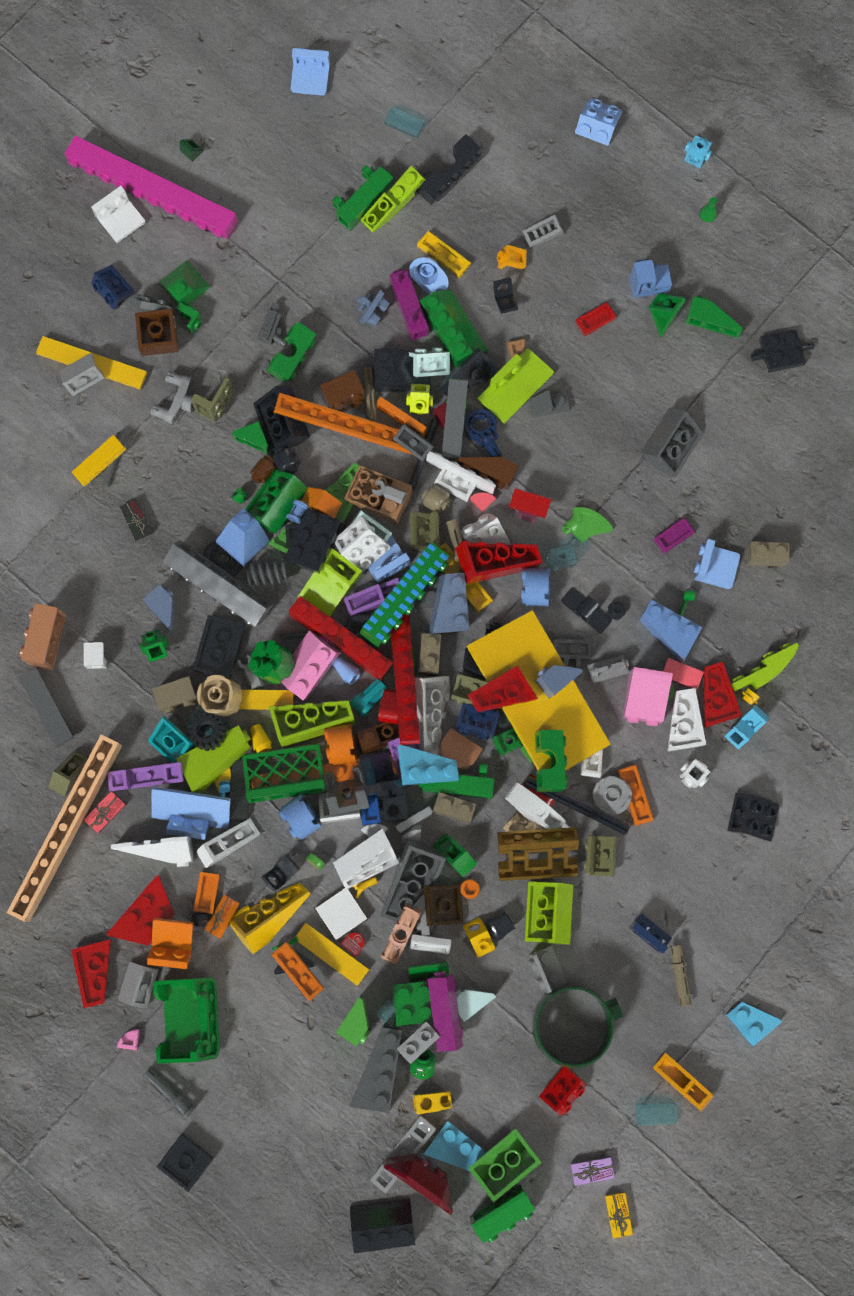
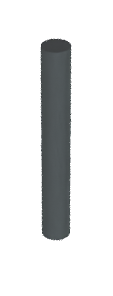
M117 432L116 438L122 443L125 434ZM117 458L107 466L102 486L109 487Z

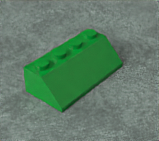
M452 290L435 291L420 299V306L424 317L444 350L450 352V359L455 368L478 347L484 354L488 352L487 347Z

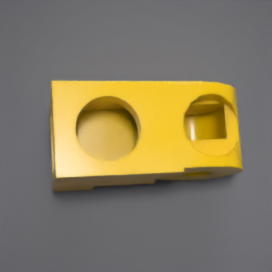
M450 1091L412 1094L416 1114L438 1112L452 1108Z

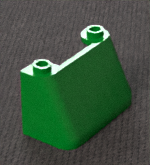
M204 977L154 981L153 994L158 1001H164L165 1041L159 1043L156 1048L157 1064L201 1062L217 1058L219 1054V1025L215 979Z

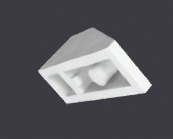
M251 818L204 843L196 853L204 866L208 868L258 837L260 833Z

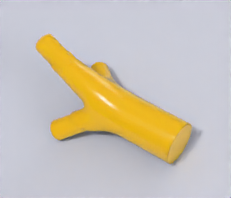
M375 876L352 886L358 890L356 898H359L366 888L378 883Z

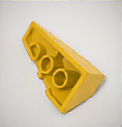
M299 882L277 892L273 898L268 900L263 898L255 906L249 907L247 905L234 913L229 925L244 946L254 954L273 939L309 897L310 892Z

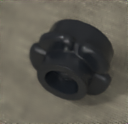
M621 602L610 603L607 611L608 616L614 620H620L626 614L624 605Z
M208 913L192 914V920H190V922L194 923L195 927L206 926V922L210 921Z

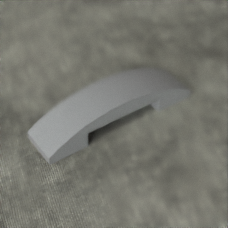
M420 1115L386 1159L416 1154L434 1133L436 1127ZM383 1161L370 1181L386 1194L398 1178L384 1169Z

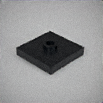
M181 1133L157 1165V1168L185 1191L189 1192L214 1157L184 1133Z

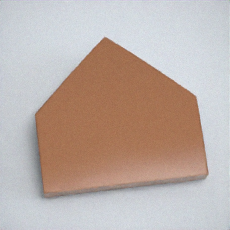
M450 728L439 745V754L442 757L456 760L458 770H468L483 750V748Z

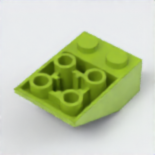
M331 548L320 574L316 572L312 574L299 596L331 617L363 576L362 570Z

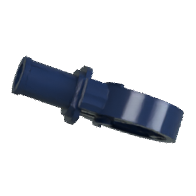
M477 409L466 417L465 432L470 439L477 442L479 447L483 443L491 457H495V455L501 457L502 452L495 442L499 437L496 432V418L487 410ZM485 417H487V423L489 424L487 429L483 431L473 429L472 425L475 421L479 419L485 420Z

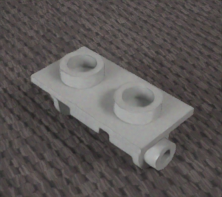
M624 655L587 665L592 683L629 674V663Z
M426 1021L397 1050L411 1064L440 1036L434 1030V1026L432 1024L429 1025Z

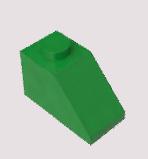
M447 833L433 845L434 849L446 857V861L462 877L477 865L469 853Z

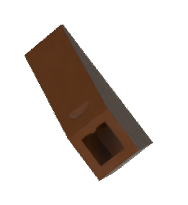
M459 457L458 459L460 467L474 471L483 479H490L499 489L505 488L508 490L519 465L503 457Z
M383 723L356 732L355 741L361 756L388 746V742L400 738L399 724Z

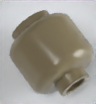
M438 485L427 487L422 495L423 505L433 512L446 511L450 506V494Z

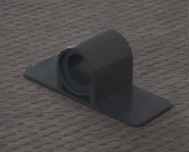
M571 588L561 599L562 604L600 634L612 622V619L599 609L600 605L589 596L585 598L574 588Z

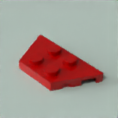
M158 875L108 931V936L149 946L152 943L154 918L171 920L175 916L168 895L162 885V880Z

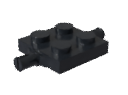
M797 330L760 336L761 352L751 353V360L763 359L767 365L768 372L804 366L806 361L803 352L813 350L814 344L813 342L802 344Z

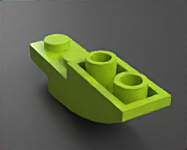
M410 166L387 193L384 192L360 221L372 233L376 232L416 195L414 192L426 179L413 166Z
M789 642L780 647L781 651L777 653L771 651L763 656L764 659L759 662L762 668L758 666L750 671V675L744 677L742 674L733 679L734 683L731 684L733 691L736 692L748 685H751L753 691L768 683L788 665L799 647L798 643L791 645Z

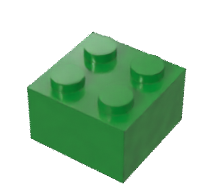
M428 981L393 984L396 1026L420 1024L426 1021L428 1023L433 1022Z

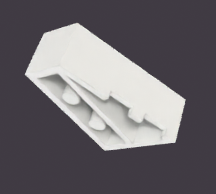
M383 829L333 862L345 889L399 863Z

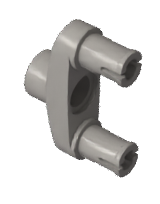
M168 371L167 374L170 376L166 375L165 381L180 387L169 409L154 404L153 408L155 410L151 409L150 413L152 416L164 419L165 422L174 425L185 411L190 413L195 411L191 401L194 380L193 377L188 375L182 376Z

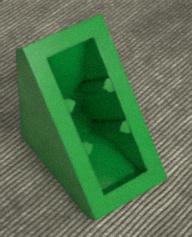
M259 422L233 431L232 436L235 441L266 454L269 453V448Z

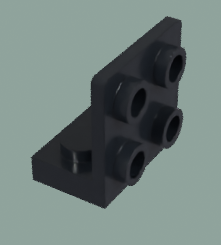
M735 793L727 831L747 834L771 842L779 804L752 794Z

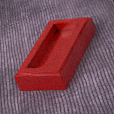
M605 302L577 318L575 322L583 335L587 336L612 322L617 316L608 302Z
M515 488L509 508L546 518L551 499Z

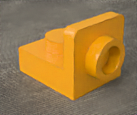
M510 245L505 246L497 254L498 268L502 269L505 266H510L523 270L526 267L527 250Z

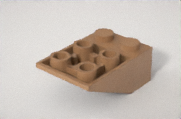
M359 465L344 499L380 519L399 526L413 494V489L407 483ZM376 480L382 481L385 486L389 485L407 492L404 503L399 504L384 498V495L375 496L372 493V489L377 491L381 489V486L376 485Z

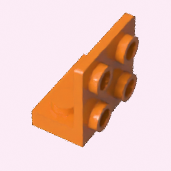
M154 918L152 947L147 958V965L187 969L192 951L193 923Z

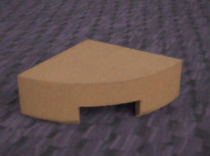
M525 338L507 342L510 360L516 354L520 356L524 352Z

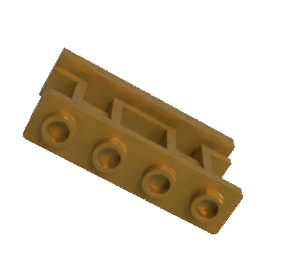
M576 827L497 832L499 855L508 854V861L498 862L500 881L578 876L577 858L568 857V850H578L579 838ZM563 847V850L552 851V848ZM513 850H523V853H513ZM547 852V859L529 860V853ZM563 858V861L552 862V859ZM513 861H524V863L513 864Z

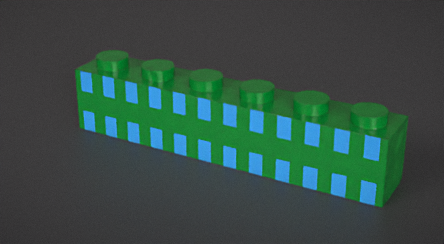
M431 542L362 627L360 634L377 647L381 643L385 645L392 636L389 634L392 629L397 630L402 624L403 620L401 618L403 615L410 614L415 607L412 605L415 600L420 601L426 593L424 589L427 585L431 587L438 578L435 575L439 571L443 572L448 566L447 560L449 555Z

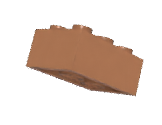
M35 603L34 608L30 610L29 619L31 621L29 627L25 630L26 641L25 645L21 647L20 657L22 661L32 667L53 670L66 615L57 607Z

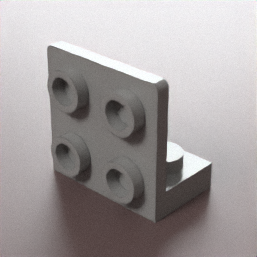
M552 945L530 954L531 959L528 962L532 971H536L539 978H536L540 990L550 993L552 989L567 983Z

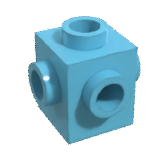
M695 135L693 141L689 140L684 151L687 154L684 161L701 168L704 160L708 161L712 153L709 150L712 143L704 137Z

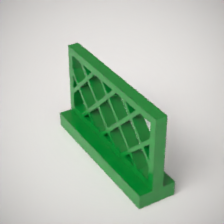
M319 744L242 756L246 798L249 804L296 797L300 794L309 795L326 792ZM316 750L317 756L313 762L304 757L308 751ZM292 753L299 757L293 765L285 760ZM272 756L279 759L274 768L265 763ZM256 759L260 764L253 771L248 767L247 760ZM302 759L310 764L304 773L296 768ZM282 762L290 767L285 776L276 771ZM263 765L271 770L265 779L257 774ZM314 767L319 771L320 778L311 779L307 774ZM293 770L301 775L296 782H291L287 779ZM274 773L282 778L276 785L268 782ZM254 776L263 781L259 787L250 788V781Z

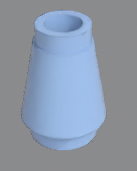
M341 657L337 658L333 663V666L345 683L352 685L359 679L361 675L358 672L359 669Z

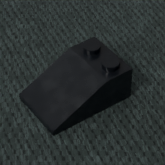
M394 348L374 349L375 392L411 391V384L430 385L431 391V376H413V357L409 356V352L412 351Z

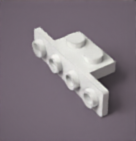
M428 452L426 461L442 469L434 485H438L466 502L469 500L475 487L493 495L496 485L490 479L479 477L474 471L466 470L460 467L458 463L444 459L439 453Z

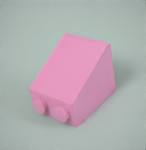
M634 667L628 677L623 718L627 719V722L630 723L643 721L648 726H658V724L663 723L673 673Z

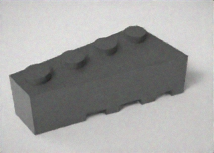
M382 1026L349 1107L385 1113L390 1112L399 1053L397 1048L400 1046L402 1029Z

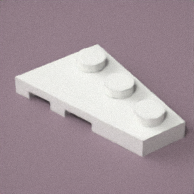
M696 689L676 691L667 752L705 746L706 741Z

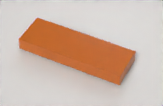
M381 396L377 400V409L401 425L406 424L422 437L425 436L427 433L426 426Z
M636 764L617 770L619 778L624 779L632 791V801L629 805V810L634 826L653 821L654 818Z
M285 942L271 954L309 1002L325 989L288 942Z

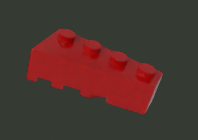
M462 541L455 548L462 572L465 573L466 584L521 573L523 569L537 568L543 563L538 546L533 544L507 545L504 543L486 544V542L469 543V541Z

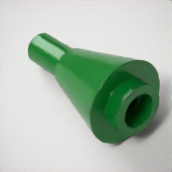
M712 197L709 203L700 209L699 216L704 222H713L717 218V198Z

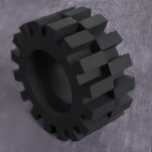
M203 713V717L200 714L197 715L199 719L196 720L194 718L192 720L194 724L189 725L191 729L188 730L190 739L201 750L209 751V748L215 750L214 746L216 745L219 748L221 746L220 741L224 743L225 739L223 737L227 735L223 722L217 715L214 716L213 713L209 715ZM213 726L214 734L211 737H201V730L204 727Z

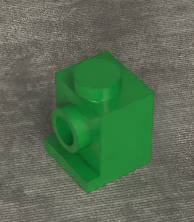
M514 728L492 738L500 757L522 747L521 740ZM506 738H511L513 743L507 744Z

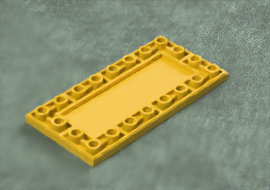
M533 610L466 646L487 683L518 665L538 699L535 701L502 707L538 771L551 767V759L547 754L536 753L535 733L539 730H563V736L566 737L564 755L567 756L565 771L611 745L574 680L550 699L535 682L539 678L537 673L543 668L547 667L549 669L553 665H565Z

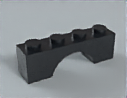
M465 134L453 146L455 163L452 168L442 173L427 171L423 175L426 180L419 186L416 192L431 205L435 201H440L444 196V192L447 189H452L460 177H464L468 173L469 168L480 161L482 148Z

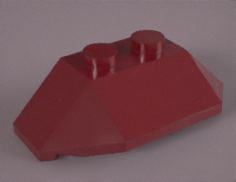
M415 1154L385 1159L384 1169L439 1206L449 1215L453 1213L445 1171L439 1167H436V1169L432 1167L430 1161L422 1155L418 1157Z

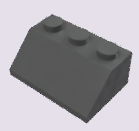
M669 408L640 453L649 464L675 478L703 435V432L686 411Z

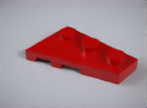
M723 661L704 667V728L741 717L742 714Z
M518 665L467 695L477 712L538 699Z
M111 939L71 949L83 1008L105 1003Z

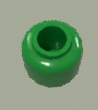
M426 1049L410 1064L411 1074L415 1078L423 1080L432 1077L435 1073L436 1057L434 1053Z

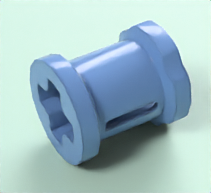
M295 499L293 502L294 506L286 518L296 524H300L307 508L309 509L310 507Z

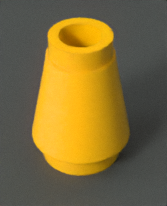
M260 724L252 726L250 731L254 751L257 753L269 752L272 749V742Z

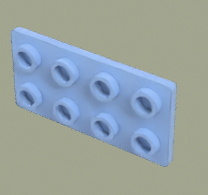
M153 787L152 818L169 820L166 828V834L187 836L205 840L209 827L229 828L230 798Z

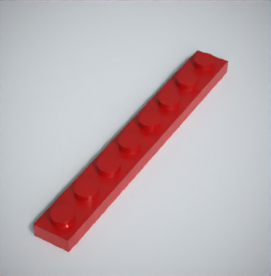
M404 614L401 618L403 622L397 630L393 628L391 631L400 745L420 743L409 615Z

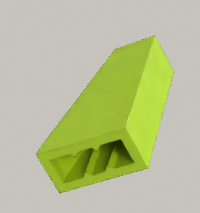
M238 725L226 732V737H223L225 741L224 743L220 741L221 746L219 748L216 745L214 746L215 750L209 748V751H205L197 747L176 758L177 762H182L183 774L193 793L202 794L236 760L251 748L248 743L251 739L246 730L242 731Z

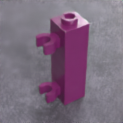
M399 269L390 274V284L411 341L429 336V328L408 270Z
M446 971L435 972L434 976L427 980L434 1030L440 1036L436 1040L437 1052L457 1051L463 1047L462 1037L464 1035L463 1028L460 1027L455 988H457L456 979L454 980L453 974H446Z

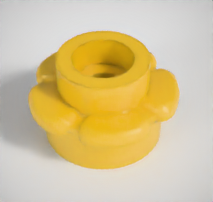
M749 688L745 692L742 691L745 701L751 705L753 703L758 704L757 701L760 697Z

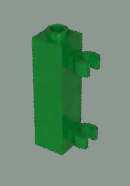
M365 165L361 169L363 172L361 176L366 181L345 203L337 195L332 200V206L338 210L336 212L337 220L348 230L352 231L384 192L387 193L394 186V177L389 170H384L380 166L373 172L370 167Z
M480 764L478 777L458 775V781L419 784V787L423 788L422 792L438 794L440 792L446 795L492 800L494 778H486L488 764Z

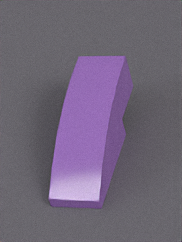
M396 578L381 585L377 584L345 597L344 601L350 616L377 609L399 583L400 579Z

